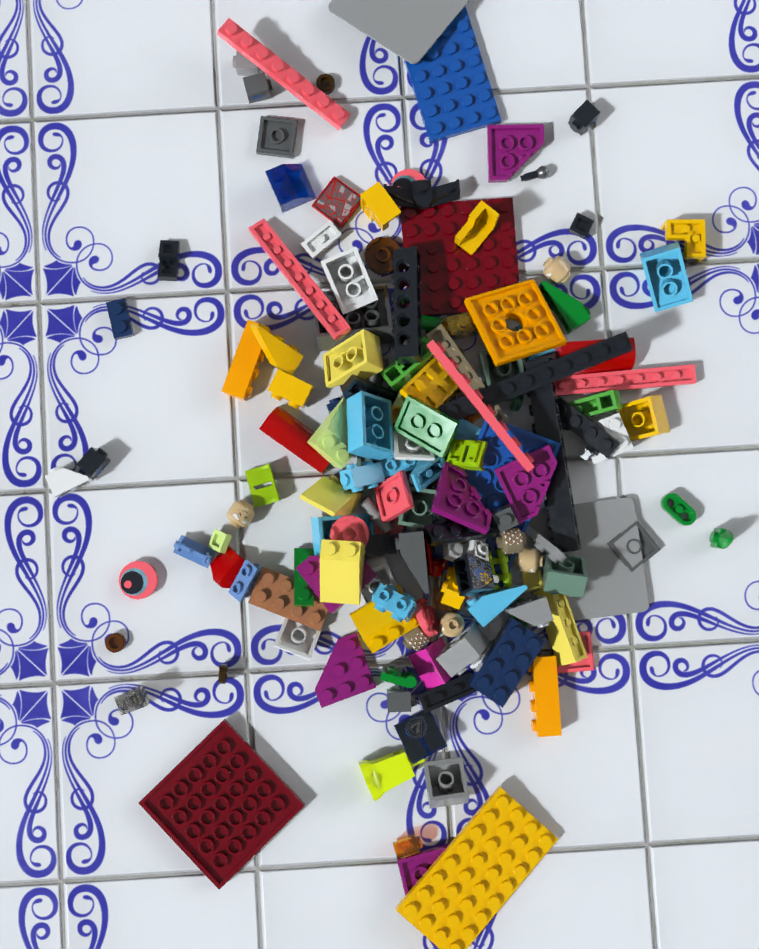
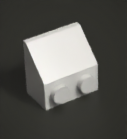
M619 413L595 422L622 443L611 457L634 448ZM601 453L598 456L593 454L591 457L593 464L608 459Z

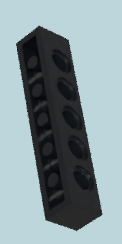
M417 247L394 249V257L391 258L394 275L391 277L392 285L394 286V292H392V302L394 304V310H392V320L394 322L392 338L395 340V347H392V356L400 365L422 362L421 254ZM410 303L408 307L403 308L405 304ZM410 321L407 326H403L405 322ZM410 339L408 344L403 345L405 340Z

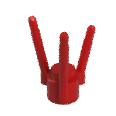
M424 537L427 575L432 577L441 576L442 570L447 569V560L443 559L442 562L438 557H431L430 545L427 538Z

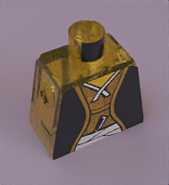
M469 312L446 317L441 323L453 341L480 335Z

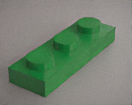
M294 548V607H314V591L296 570V567L309 556H314L313 548Z

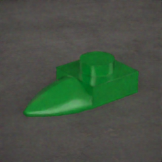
M714 528L709 538L711 542L710 547L716 549L727 548L734 539L732 532L722 528Z

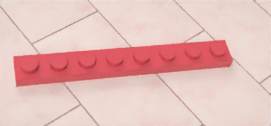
M228 18L219 28L217 35L338 131L349 119L351 114L233 20Z
M263 218L249 227L251 235L331 337L337 341L351 331L349 324L267 221Z
M434 340L430 341L427 344V348L525 471L529 472L533 469V458L528 452L523 453L519 448L521 443L515 436L510 437L507 433L509 428L502 420L498 422L494 417L496 414L494 409L482 402L484 397L478 389L473 390L470 387L471 381L466 374L458 372L456 369L458 364L452 357L449 359L444 354L446 349L439 341L437 343Z
M695 364L572 375L554 384L556 396L602 393L610 390L624 391L696 384L697 381Z

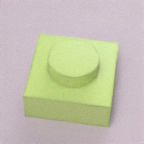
M214 529L208 547L225 554L232 536L221 530Z

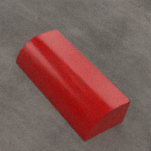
M634 337L629 338L633 348L631 352L575 375L632 370L636 358ZM605 339L567 342L565 345L555 348L556 359Z
M279 406L269 414L259 428L263 433L321 474H324L331 464L307 443L315 432Z

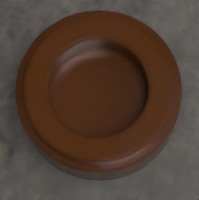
M112 633L106 638L105 646L110 652H119L125 648L126 638L121 633Z

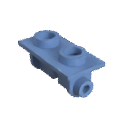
M183 535L180 536L179 541L175 542V549L173 553L206 568L209 567L216 552Z
M245 559L228 593L239 602L247 598L253 586L251 582L255 581L261 572V565L257 563L252 564L249 560Z

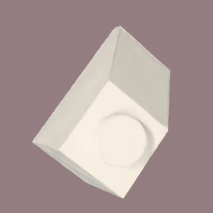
M60 466L51 469L50 474L45 475L54 497L60 498L95 481L93 477L67 468H61Z

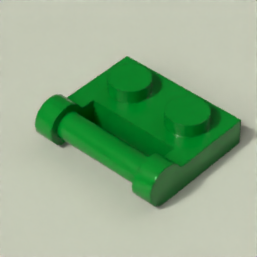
M389 665L381 669L380 680L407 688H413L417 684L415 674L412 671L398 672V668Z

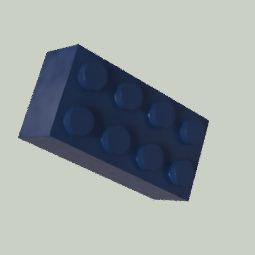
M509 617L467 681L468 684L503 708L544 646L546 640Z

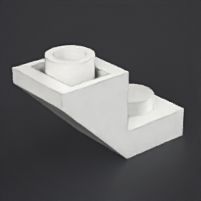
M477 539L469 540L464 544L459 542L443 544V558L451 562L466 553L489 562L488 544Z

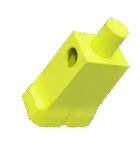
M403 748L380 758L362 760L358 763L375 802L388 790L415 777L412 767L425 762L424 757H421L412 762Z

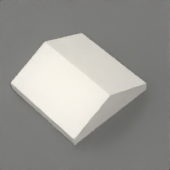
M393 430V455L396 460L434 461V453Z
M285 618L273 647L310 660L321 631Z

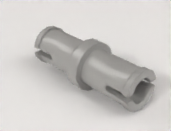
M369 496L359 504L370 516L371 522L374 521L383 534L393 527L390 522H382L379 509Z

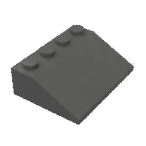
M387 285L373 287L378 301L344 315L333 292H323L349 324L351 331L335 341L314 315L318 351L331 350L362 329L377 335L380 338V345L394 343Z
M423 530L400 532L399 537L395 538L396 550H400L401 556L425 594H428L429 585Z

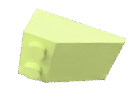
M345 398L341 399L307 441L309 445L337 468H344L354 455L348 453L347 400Z

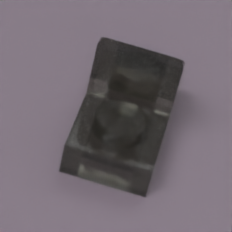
M143 685L114 697L121 716L143 708L150 703Z

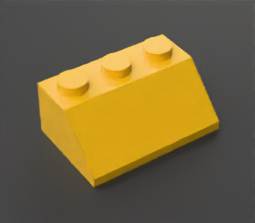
M396 585L397 592L404 595L405 592L401 585ZM372 601L350 613L351 619L372 653L420 625L415 612L408 623L404 620L400 623L391 617L392 614L385 611V613H382L375 609V604Z

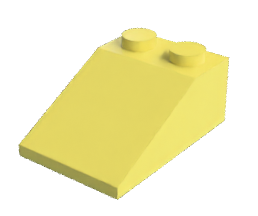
M362 329L324 353L323 362L326 387L331 388L343 385L352 374L367 379L384 370L380 338Z
M331 475L323 476L302 493L300 499L334 517L353 514L363 493L359 491L352 493L351 489L343 490L340 478Z
M321 540L320 602L360 605L365 545L362 542Z

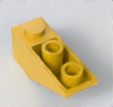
M251 324L250 328L269 363L292 376L304 357L298 353L299 349L291 344L288 346L283 343L284 339L279 335L274 334L273 336L270 334V329L266 326Z

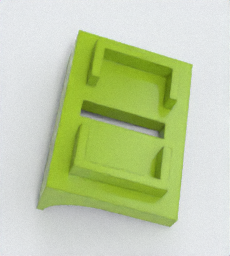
M453 439L446 462L466 470L485 471L483 459L488 443L486 441Z
M270 463L245 471L255 508L281 501ZM272 482L270 486L255 490L254 486Z

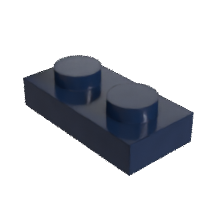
M122 298L106 302L114 339L119 340L134 336L126 299Z

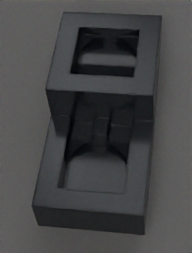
M160 240L158 280L178 281L180 242Z

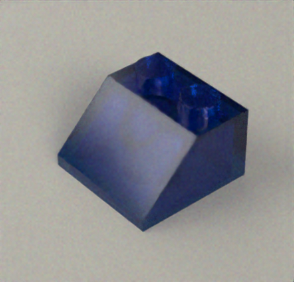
M281 164L265 171L282 213L317 199L302 164Z

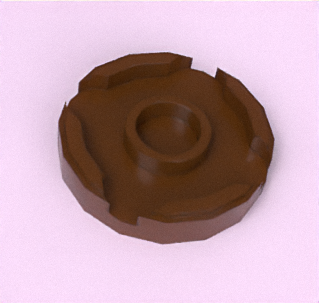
M377 237L366 246L364 254L365 263L376 274H390L394 272L391 258L394 257V249L401 248L392 238Z

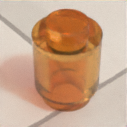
M415 833L397 838V841L393 842L397 858H406L421 853L420 848H423L420 835L416 836Z

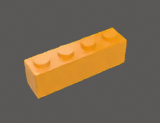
M247 320L222 388L224 394L245 402L247 397L250 398L252 395L253 387L251 386L253 380H257L260 372L258 366L265 359V354L250 328L251 324L259 325V323Z
M554 654L537 655L528 668V672H531V680L528 681V686L533 696V700H530V710L534 712V719H531L532 731H535L538 737L562 736L556 656Z

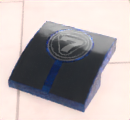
M424 710L394 725L412 764L447 747L431 712L425 714Z

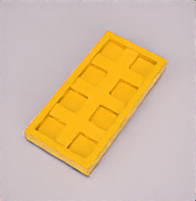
M434 357L399 393L405 398L411 394L438 409L458 388V385Z

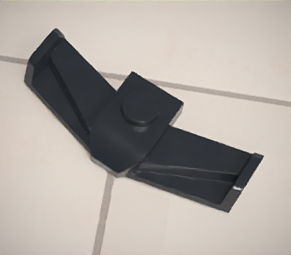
M459 179L431 188V180L412 181V189L384 184V189L395 204L402 207L423 210L460 199Z

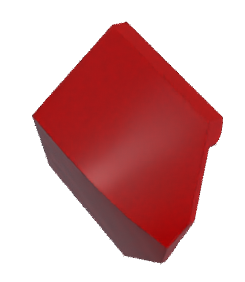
M229 545L226 553H219L210 564L213 580L222 588H231L245 561Z

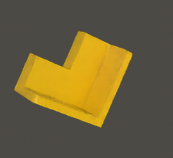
M377 182L360 194L361 209L371 222L375 221L382 231L389 227L391 220L401 214V210L380 182Z
M481 200L470 213L466 224L455 236L454 242L467 253L473 255L495 228L500 215Z
M667 219L663 223L661 230H665V240H684L685 259H695V263H700L706 257L705 219Z

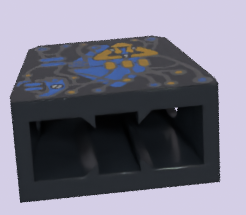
M468 553L453 561L459 596H481L494 590L495 586H497L499 578L497 575H493L491 564L488 561Z

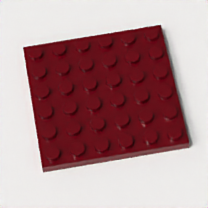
M513 197L482 199L500 216L495 228L473 255L467 253L454 240L457 233L468 221L470 213L481 200L453 201L423 210L400 206L403 248L417 247L421 254L422 315L468 314L469 311L464 303L465 298L519 283Z
M226 719L210 732L138 803L219 890L305 806V803Z

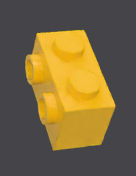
M279 369L268 388V391L272 393V398L278 401L284 399L289 402V406L297 410L299 407L305 408L314 390L312 385Z
M453 564L452 567H448L445 575L448 579L447 581L444 580L441 592H443L441 603L460 609L465 596H459Z

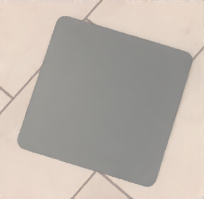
M332 0L329 3V11L407 62L416 64L424 57L469 0Z
M625 497L574 504L581 549L562 553L585 557L588 574L583 597H570L566 595L574 620L645 612L649 608V598L644 565L641 564L631 572L607 545L609 541L637 521L634 501L631 498ZM541 508L538 515L530 519L528 525L551 543L550 538H553L552 530H549L547 519L550 518L549 511ZM636 525L613 543L614 547L632 568L643 560L642 551L637 554H631L626 548L629 540L637 539L640 541ZM533 540L527 541L526 547L536 548L534 546L535 542ZM631 541L628 545L631 552H637L640 549L637 541ZM540 551V555H544V560L546 551H544L543 553ZM538 590L530 591L531 597L534 596L533 592Z

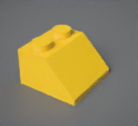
M662 395L649 396L623 404L624 409L618 410L631 441L670 432Z

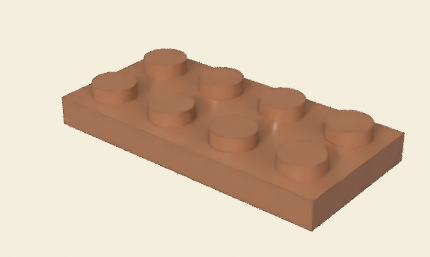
M262 567L248 601V604L321 631L328 613L327 608L320 602L315 593L314 607H294V579Z

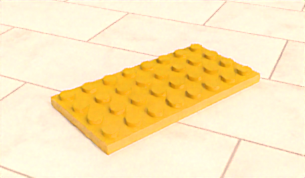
M498 786L444 852L440 854L395 907L396 911L439 949H467L556 843L558 838L502 787Z

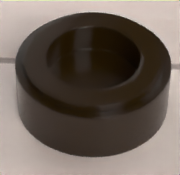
M321 74L316 81L317 88L325 94L332 93L335 89L334 78L330 74Z
M220 664L218 684H225L227 682V664Z

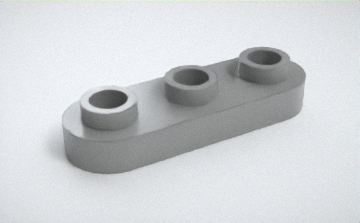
M528 525L525 532L527 541L533 540L535 542L534 546L542 553L544 551L548 552L547 556L554 563L558 561L563 563L567 557Z

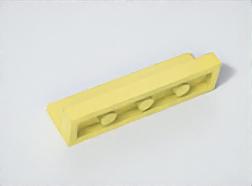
M543 589L533 592L534 596L539 594L547 598L554 620L549 621V625L545 626L558 666L576 663L588 658L566 595L550 594L543 591Z

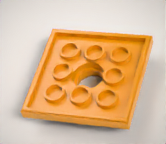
M534 279L468 297L464 300L495 366L551 350L567 343ZM515 320L522 326V329L518 332L512 331L507 328L505 321Z

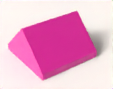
M442 637L427 644L420 651H415L408 655L427 690L445 684L452 678L436 660L446 646Z

